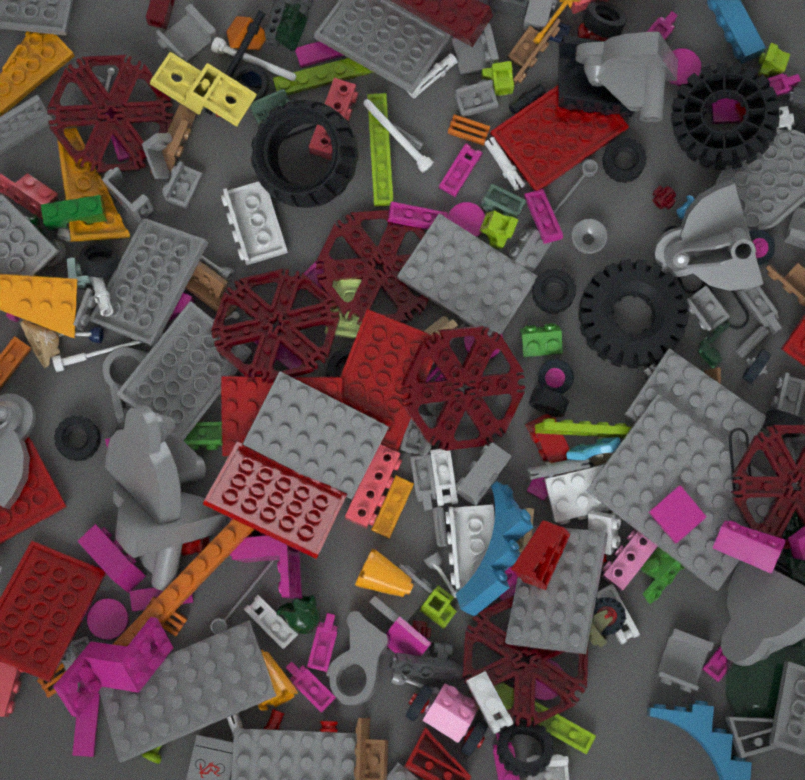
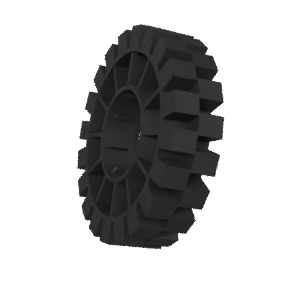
M726 62L716 63L717 69L712 70L710 65L701 69L700 76L693 73L687 78L688 85L682 84L677 91L678 98H674L672 103L671 123L679 147L682 151H686L687 157L692 161L699 160L700 165L707 168L711 164L715 165L716 170H726V165H732V169L742 167L741 162L747 161L750 164L757 160L756 154L760 152L763 155L768 150L769 142L774 141L777 135L776 128L779 127V105L773 86L770 87L769 80L764 75L758 76V70L750 66L747 70H744L743 64L733 62L732 68H728ZM725 98L740 102L741 107L746 109V115H743L742 123L736 128L734 127L729 131H717L710 128L708 122L705 123L704 115L707 114V109L712 103Z
M631 259L621 260L617 265L612 263L605 266L602 272L599 271L592 278L579 304L578 321H581L580 330L582 336L587 338L586 344L591 350L595 349L598 352V357L604 361L609 359L612 361V365L618 367L627 365V369H637L639 366L643 365L645 368L651 366L656 361H660L667 349L674 350L685 333L689 317L686 311L689 307L687 299H683L682 296L684 294L683 288L680 284L676 285L673 282L675 277L669 271L665 274L661 271V266L655 263L652 266L647 265V260L637 259L636 263L631 262ZM626 296L643 299L652 310L653 316H651L650 320L653 321L649 329L645 328L642 333L637 334L621 330L618 327L619 324L614 322L612 316L615 312L612 308L616 301H622L623 297Z

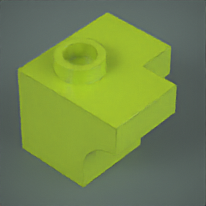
M770 43L766 52H762L758 63L761 66L758 76L764 75L767 78L784 73L790 54L780 50L778 45Z
M511 61L493 63L491 68L482 69L481 79L493 81V90L496 96L513 94L514 82Z
M492 211L486 213L479 231L488 236L491 247L500 249L504 247L506 240L512 237L518 219Z
M438 585L419 611L445 629L457 612L450 605L454 596Z

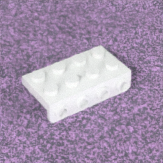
M259 181L228 191L227 188L223 189L224 195H221L224 207H229L230 212L226 213L229 224H234L235 230L232 231L235 243H240L241 248L237 250L240 259H245L246 265L288 253L270 195L261 186Z
M605 464L556 475L552 478H544L553 514L552 519L555 523L558 522L559 525L570 523V519L578 517V520L587 519L590 511L610 512L606 506L585 491Z
M493 504L449 507V512H445L446 524H450L451 532H447L448 544H452L453 551L449 552V563L454 565V573H450L451 585H455L456 590L462 589L471 579L487 552L495 522Z

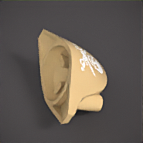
M25 320L21 321V327L33 352L43 367L47 368L50 358L60 354L57 332L40 325L31 324Z

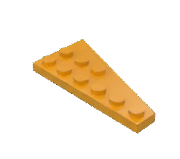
M28 31L25 33V38L20 45H17L0 74V117L75 57L74 53L56 34Z
M77 128L64 129V135L72 146L78 151L83 150L85 144ZM57 139L65 201L100 195L105 204L107 221L87 224L85 221L69 222L70 242L130 238V234L126 230L101 176L98 173L95 174L96 168L89 172L91 168L90 163H84V166L81 168V158L76 165Z
M0 274V310L75 339V326L73 323L76 318L78 278Z

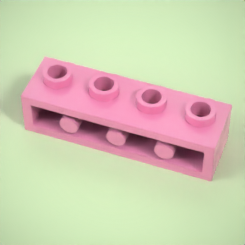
M635 529L628 535L627 539L629 542L626 546L621 545L614 553L617 556L614 561H608L602 568L604 573L601 577L610 584H613L620 592L625 589L658 547Z

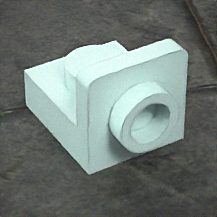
M68 258V278H78L77 288H85L87 285H91L89 276H81L83 273L81 265L78 264L75 258Z

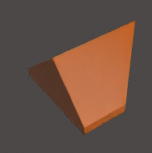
M236 16L227 29L230 48H239L247 33L248 25L253 22L251 17ZM260 26L257 35H254L247 49L259 51L267 40L265 38V31Z

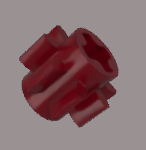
M660 185L653 191L652 195L654 198L652 201L659 209L662 210L666 207L669 210L675 204L676 200L674 198L676 193L671 187L665 186L663 188Z
M412 620V627L425 638L431 637V628H427L428 622Z

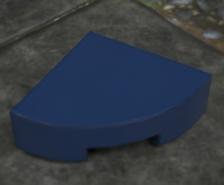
M249 71L241 76V80L247 86L261 88V78L256 72Z

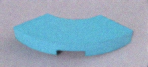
M619 437L596 439V443L590 445L582 443L566 453L567 460H587L597 454L613 453L621 443Z

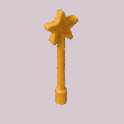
M559 0V2L563 3L533 41L539 45L546 32L567 4L571 8L573 2H580L581 0Z

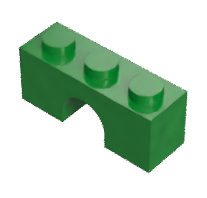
M100 195L41 204L43 224L48 231L67 228V223L72 221H85L87 224L107 221L105 204Z

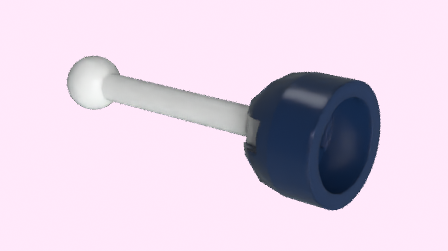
M93 327L89 332H75V336H88L90 341L102 343L104 331L102 327ZM57 332V334H58L59 337H61L62 335H64V334H61V333H58V332Z

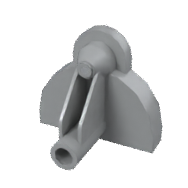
M660 32L623 34L611 37L605 42L583 43L576 47V61L584 64L585 74L592 86L604 85L630 111H640L639 120L663 121L665 81H677L678 59Z
M733 180L719 183L700 193L686 209L681 226L663 233L656 241L654 247L655 261L657 265L662 267L661 270L664 273L669 271L674 277L687 276L694 273L708 285L728 291L748 289L764 284L755 255L756 248L751 241Z
M3 394L0 396V505L7 509H10L19 498L28 480L30 457L25 440L31 434L36 421L33 406L27 399L17 394Z
M145 405L130 408L126 414L124 429L117 430L110 438L105 468L149 515L161 525L180 519V484L204 478L206 467L201 456L197 455L195 451L174 433V420L171 417L153 413L151 408Z
M117 482L113 490V502L119 507L115 526L116 540L133 558L140 557L142 565L152 573V586L164 591L177 578L182 544L220 533L224 529L226 516L203 505L205 500L203 497L181 491L180 519L159 525L132 495Z
M740 560L728 586L727 608L731 620L722 635L721 649L723 655L728 660L744 667L750 666L757 661L765 660L771 653L793 645L805 638V586L775 570L771 574Z

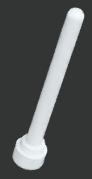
M219 37L214 39L211 46V51L217 54L227 53L235 56L238 50L230 48L225 40ZM247 53L241 59L291 81L296 79L294 73Z
M364 100V106L417 161L418 169L422 173L427 171L434 162L429 157L422 156L370 100Z

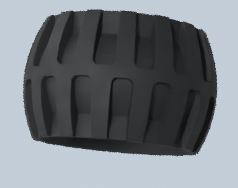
M294 100L269 112L270 115L265 120H261L257 126L259 128L256 137H253L251 143L253 149L251 163L261 186L278 201L299 208L321 206L340 196L346 190L349 182L353 180L359 156L357 140L347 120L332 107L312 100ZM303 124L321 125L331 138L333 154L330 166L324 175L313 183L301 186L293 185L282 175L278 164V150L281 142L295 127Z

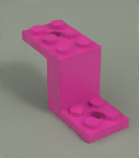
M251 532L230 554L232 560L244 563L279 560L277 562L278 572L281 576V581L278 584L279 593L284 598L302 599L299 550L269 536L252 537Z
M150 617L127 647L91 641L53 687L71 716L79 717L102 687L139 693L174 647L158 619Z

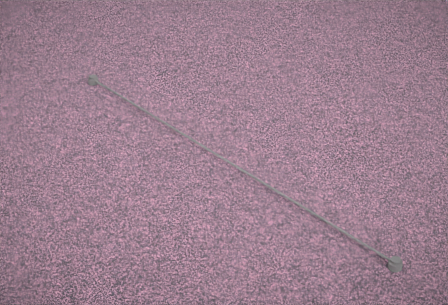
M589 159L583 163L581 169L583 175L553 211L554 214L585 176L591 177L596 174L598 165L594 160ZM463 322V324L459 328L464 327L466 323ZM275 560L269 562L224 619L217 618L212 621L210 628L214 634L228 629L227 619Z

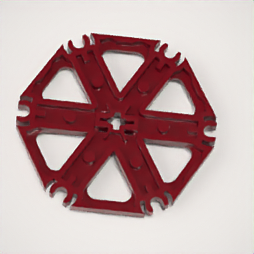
M126 55L81 57V60L78 58L76 63L79 68H73L71 64L68 65V70L65 68L47 107L49 109L47 110V115L52 114L55 116V120H49L48 125L57 124V126H50L49 129L76 165L80 158L82 159L80 163L81 168L84 166V163H90L91 168L89 172H92L95 166H97L95 174L106 173L116 167L121 172L140 171L141 168H145L143 159H147L142 146L144 141L131 123L157 122L160 125L159 133H167L173 119H169L174 116L173 113L165 111V108L172 107V103L164 104V102H170L171 99L168 95L150 85L153 74L145 63L143 68L139 69L141 66L140 60L136 66H133L130 63L131 56L128 57L126 63L124 62ZM115 65L118 68V75L109 93L92 72L94 66ZM138 79H144L156 95L155 101L127 102ZM70 82L75 83L90 105L62 106L60 98L66 85ZM109 109H112V112L117 114L113 116V119H110V116L105 114L108 113ZM95 125L85 148L81 151L76 150L64 135L66 127ZM112 135L115 136L128 154L129 161L127 163L105 164L102 157Z
M389 210L351 212L350 215L347 214L345 216V219L348 221L347 224H343L338 220L337 226L334 224L316 261V270L321 269L324 271L323 274H317L319 285L335 300L334 303H336L337 309L344 318L348 311L349 321L352 316H358V325L362 323L366 310L371 309L380 288L383 289L398 309L394 314L384 315L402 323H408L409 320H413L414 317L411 311H416L418 315L421 314V309L424 312L429 301L423 295L419 297L414 296L405 283L397 279L398 274L412 255H396L405 234L412 231L421 241L425 235L422 228L387 222L388 226L378 247H376L361 227V222L364 220L385 219L388 221ZM342 236L358 258L331 259L329 253L336 238ZM376 264L383 265V272L379 269L375 270ZM362 279L353 300L350 302L343 301L332 286L333 281Z
M284 268L240 278L239 282H234L235 287L238 288L237 290H232L228 287V294L224 291L211 329L212 337L220 338V340L214 341L216 350L248 379L251 373L252 380H255L257 375H262L263 383L268 380V383L275 381L279 372L274 370L273 367L281 344L301 361L299 367L281 371L290 377L314 372V369H318L316 360H320L322 363L326 362L325 357L327 359L329 357L340 322L339 311L331 312V310L337 309V305L334 303L335 300L305 274L302 273L300 278L299 271H296L295 276L291 277L289 276V269H286L285 273ZM271 282L278 284L271 306L252 290L254 286ZM300 289L308 290L320 301L319 304L292 310ZM233 305L240 307L253 319L228 326L224 325L228 309ZM278 319L279 325L273 331V324H275V322H277ZM319 325H326L328 327L325 342L321 347H317L299 330ZM259 340L251 364H244L231 352L232 347Z
M482 325L437 330L440 335L436 332L432 333L435 337L433 343L427 338L424 339L425 344L423 342L420 343L401 385H409V387L401 388L402 392L409 393L407 398L401 399L402 402L409 403L403 405L426 442L433 446L437 440H440L438 448L445 451L488 446L487 440L494 443L492 439L494 433L502 437V432L506 433L525 393L523 391L525 385H518V380L525 378V376L517 374L524 371L498 332L493 331L491 336L488 337L489 328ZM473 336L475 340L463 365H461L449 345L450 340L457 337ZM496 349L501 350L510 365L509 372L482 375L493 351ZM425 358H432L445 380L418 383L417 374ZM463 383L464 385L471 387L465 389L464 393L463 391L457 390L460 389V387H463ZM509 394L511 396L510 405L504 417L497 420L482 397ZM445 401L434 427L429 428L418 412L419 406L426 403ZM466 411L479 431V436L475 439L457 441L454 438V433Z
M805 425L766 427L768 436L765 437L763 432H758L757 435H754L732 475V477L738 476L740 479L731 480V483H738L739 489L733 490L731 493L740 495L739 497L732 498L748 528L783 539L781 535L794 511L797 512L805 526V446L796 462H794L781 438L785 433L805 434ZM757 450L764 452L776 476H749L747 474L746 468ZM797 483L799 489L793 491L791 484ZM750 497H776L764 521L756 523L746 505L747 499ZM789 540L785 541L783 549L791 548Z
M514 596L480 611L477 616H474L472 620L477 623V627L467 626L464 637L462 679L466 676H471L465 679L464 684H467V680L486 671L493 686H496L514 677L513 706L506 711L512 718V721L513 716L516 717V726H519V720L524 718L527 722L526 727H529L531 725V718H533V726L574 707L575 703L579 702L580 699L575 696V691L584 694L587 688L588 646L586 654L578 653V675L573 678L548 661L564 653V651L505 643L507 633L492 624L490 619L492 616L512 608ZM481 642L503 658L479 670H475L472 667L473 644ZM522 654H524L526 657L532 656L529 660V664H527L526 662H520L518 664L516 663L522 659ZM536 680L560 696L561 701L558 705L544 712H537L535 710Z

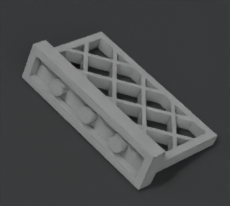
M35 95L0 117V154L48 125V121L52 120L51 116L47 115V110L38 95Z

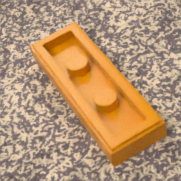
M397 475L395 476L371 531L390 539L414 483Z

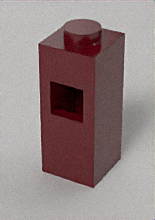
M150 0L146 14L148 25L167 30L175 0Z

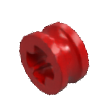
M320 721L322 727L319 729V732H338V729H336L338 722Z

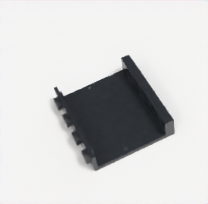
M564 35L559 44L558 107H564L568 110L579 109L584 112H600L604 115L620 114L621 117H632L636 111H630L604 85L592 86L585 74L584 64L576 61V47L578 45L605 41Z

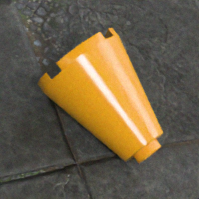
M372 548L356 580L355 586L404 597L405 594H410L414 584L411 583V577L376 549Z
M261 650L277 695L258 704L259 710L266 711L269 710V705H274V707L280 706L294 698V694L298 692L270 653Z

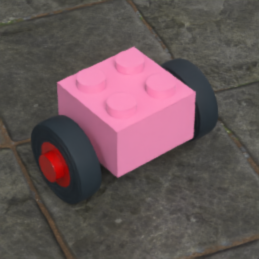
M444 683L432 705H430L429 698L433 689L424 684L419 693H414L408 702L411 706L405 716L411 721H415L419 714L425 711L426 715L423 721L457 743L465 736L464 744L460 751L470 757L476 747H481L486 738L484 734L488 728V724L479 719L474 727L468 731V727L479 705L474 699L466 697L458 692L455 687L449 686Z

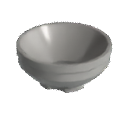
M595 219L581 220L572 230L573 245L584 254L599 252L607 242L606 228ZM584 235H591L594 242L587 245L583 242L582 238Z

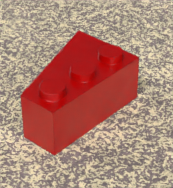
M544 414L525 424L533 443L539 450L538 454L543 462L554 463L567 460L566 453L570 448L564 435L535 433L536 424L542 423L543 419H555V422H557L555 417Z
M543 520L511 570L523 582L546 590L571 534L564 527Z
M425 727L404 768L425 780H470L471 776Z

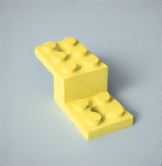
M169 52L150 81V85L198 115L206 107L236 127L257 96L256 93L207 63L203 70L200 71L172 52ZM177 74L181 77L182 80L180 82H176L171 78V76ZM231 96L235 99V103L229 104L225 98Z

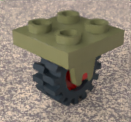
M602 597L595 602L589 640L594 646L598 644L601 648L608 642L605 635L617 633L625 623V609L617 599Z

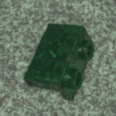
M298 3L287 6L284 9L283 18L277 27L275 39L290 51L296 50L308 19L299 12L301 5Z

